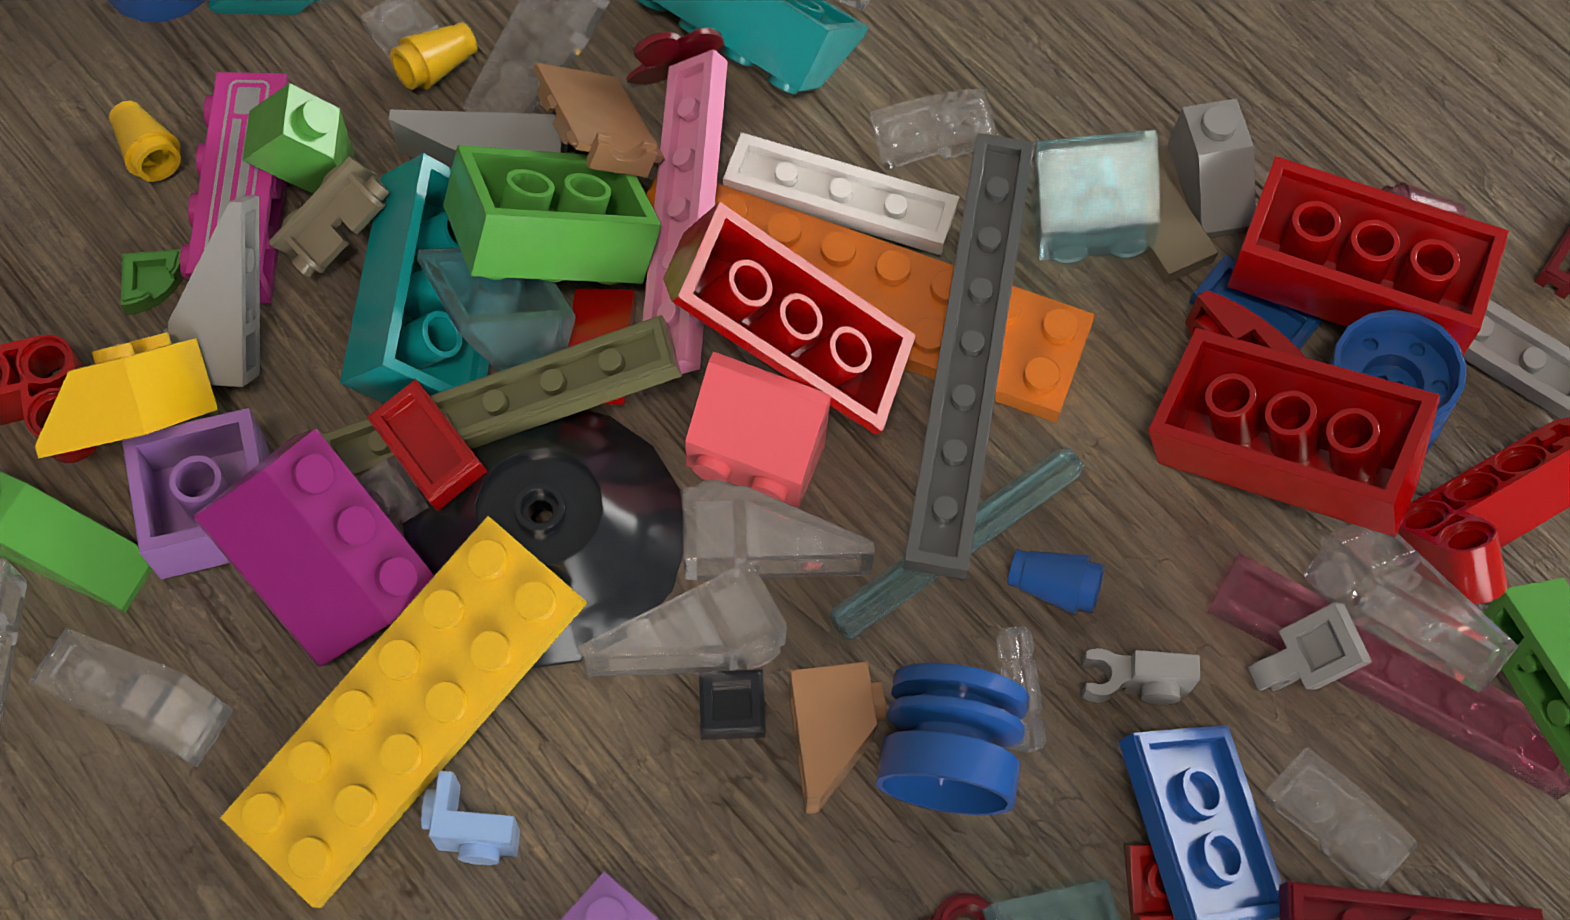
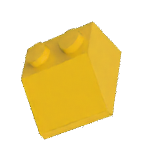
M166 332L92 351L95 364L68 371L35 444L38 459L146 435L218 410L197 338L172 344L169 333Z

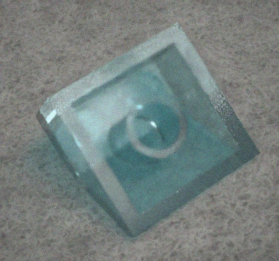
M1156 130L1036 141L1032 206L1039 261L1055 259L1058 262L1071 263L1082 260L1086 256L1113 254L1117 257H1133L1150 250L1151 247H1155L1160 224L1158 139Z

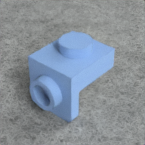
M439 771L436 789H427L425 792L421 813L422 829L430 830L429 837L436 848L440 851L459 852L458 859L460 861L477 865H497L499 863V856L517 857L521 831L515 817L458 811L461 785L454 772Z

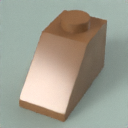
M868 662L790 670L788 692L805 814L818 813L873 742L877 721L886 720V702L881 681L871 682Z

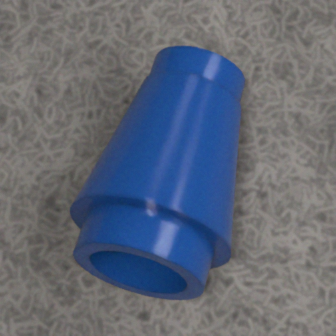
M1017 549L1012 560L1008 585L1020 588V590L1073 615H1076L1078 610L1093 613L1098 600L1105 565L1092 562L1091 555L1027 552Z

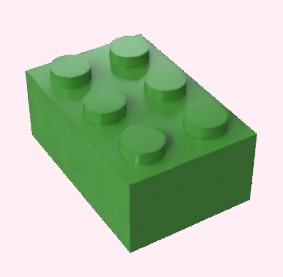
M457 145L443 204L470 275L491 280L526 278L541 279L547 282L572 280L595 281L606 285L617 283L643 284L661 223L636 176L589 169L586 164L588 157L586 154Z

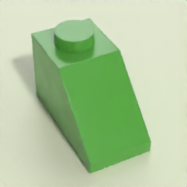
M288 83L249 111L242 161L312 194L321 187L324 177L332 169L342 165L349 156L354 159V151L340 108L291 83Z

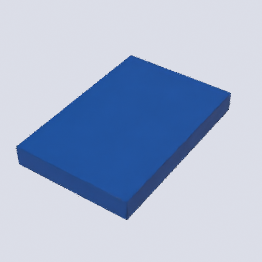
M1228 725L1132 733L1119 740L1174 919L1280 920L1279 885L1282 882Z

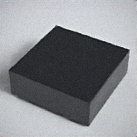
M763 669L699 672L701 740L765 738Z

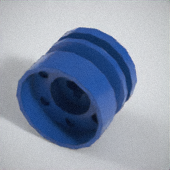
M1388 310L1367 314L1347 327L1336 343L1328 363L1439 394L1440 401L1426 455L1441 433L1443 426L1448 420V416L1465 388L1467 365L1459 344L1441 325L1417 313Z
M921 663L907 665L896 670L891 689V695L896 700L890 702L887 720L895 728L903 732H895L884 737L875 786L884 794L894 799L924 809L974 816L999 815L1010 812L1015 805L1021 762L1013 753L1005 750V748L1020 744L1024 738L1025 726L1020 720L1024 719L1028 711L1030 697L1025 688L1005 676L984 669L957 664Z

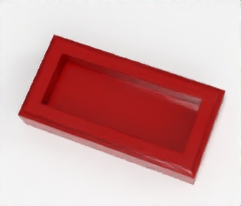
M416 379L366 417L429 503L437 510H440L488 472L428 392Z

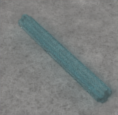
M1067 446L1058 448L978 505L971 554L1080 476L1083 463L1071 448ZM903 558L833 607L830 612V619L834 627L845 639H853L941 575L903 569Z

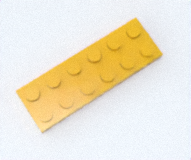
M487 516L220 818L311 907L322 908L434 780L439 771L448 764L588 602Z

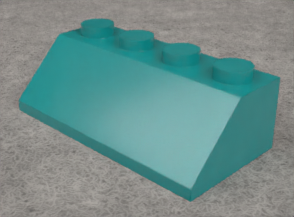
M638 0L654 10L663 12L667 9L681 18L679 25L689 33L696 28H712L719 31L723 36V45H725L723 53L726 56L746 66H752L753 63L770 73L767 78L770 83L792 94H797L798 91L821 88L865 37L869 26L826 0Z
M425 153L381 176V182L388 188L390 193L384 199L387 205L381 209L372 221L340 378V384L382 403L387 402L415 379L431 396L485 377L488 373L503 279L491 280L470 275L443 206L452 168Z

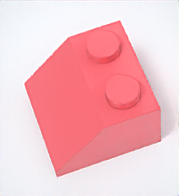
M713 351L706 368L685 440L686 466L692 468L697 476L708 482L720 485L730 482L749 489L756 499L766 504L781 506L786 503L799 508L825 447L831 394Z

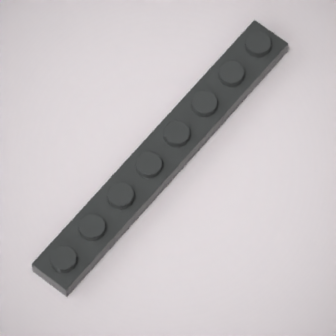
M977 133L903 569L964 580L967 576L1035 142Z

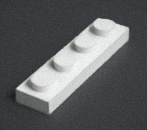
M742 132L723 177L724 186L843 227L938 255L942 254L959 201V196Z

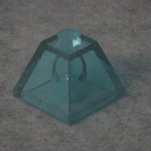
M460 248L419 250L417 261L457 331L498 372L568 348L576 315L555 282L526 278L491 280L480 276H471Z

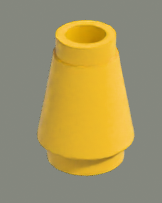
M459 22L455 25L401 37L398 46L390 50V60L396 75L405 87L410 90L418 87L429 89L470 55L476 53L477 42L471 29L465 23Z
M123 101L112 108L109 113V122L112 125L127 170L131 174L149 182L161 181L171 176L178 169L181 162L178 139L141 108L137 102Z

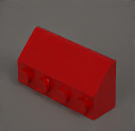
M1275 156L1227 287L1346 327L1370 313L1388 310L1417 313L1441 325L1459 344L1464 356L1481 329L1510 231Z
M719 201L689 227L679 241L663 277L671 301L789 379L831 394L830 406L873 434L877 435L882 432L916 335Z
M1195 328L1148 432L1159 464L1396 537L1419 482L1440 400L1439 394Z

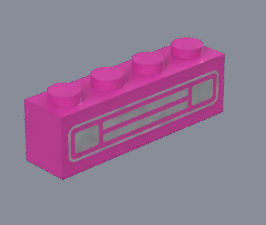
M217 72L213 95H207L204 101V121L208 131L206 143H200L196 151V168L200 182L198 193H191L189 197L188 217L192 233L190 244H183L181 248L180 270L184 279H190L229 201L245 195L259 196L260 303L271 304L279 250L272 247L268 242L281 229L288 182L242 161L249 111L286 86L289 81L286 74Z

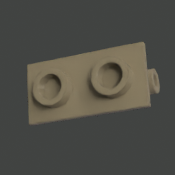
M349 156L342 165L335 167L324 177L321 187L301 208L294 210L284 219L281 229L268 243L272 247L294 257L291 261L292 264L305 276L310 277L315 271L322 273L349 244L336 228L344 222L353 233L358 235L381 209L387 205L384 199L390 191L378 180L380 176Z

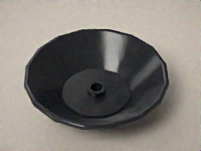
M583 410L471 449L488 472L440 510L433 507L418 486L416 487L403 523L404 539L434 576L485 518L489 516L588 602L531 669L591 660L636 635L673 591L687 542L680 488L653 445L611 416ZM540 509H546L553 513L552 517L544 523L532 521L530 519L532 514Z

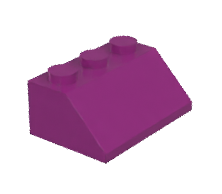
M316 428L290 438L192 516L317 667H322L389 625L407 608L434 577L433 573Z

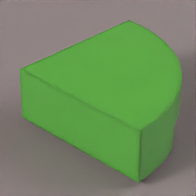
M181 249L122 254L120 305L126 315L141 313L159 305L177 289L183 279L180 270Z

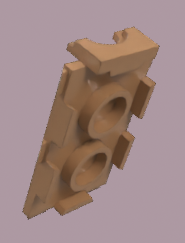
M535 62L533 71L540 82L537 91L540 101L547 113H551L553 109L555 110L556 117L553 125L563 144L570 143L576 150L589 152L586 159L589 169L647 178L653 163H661L662 160H665L657 146L658 144L654 141L617 77Z

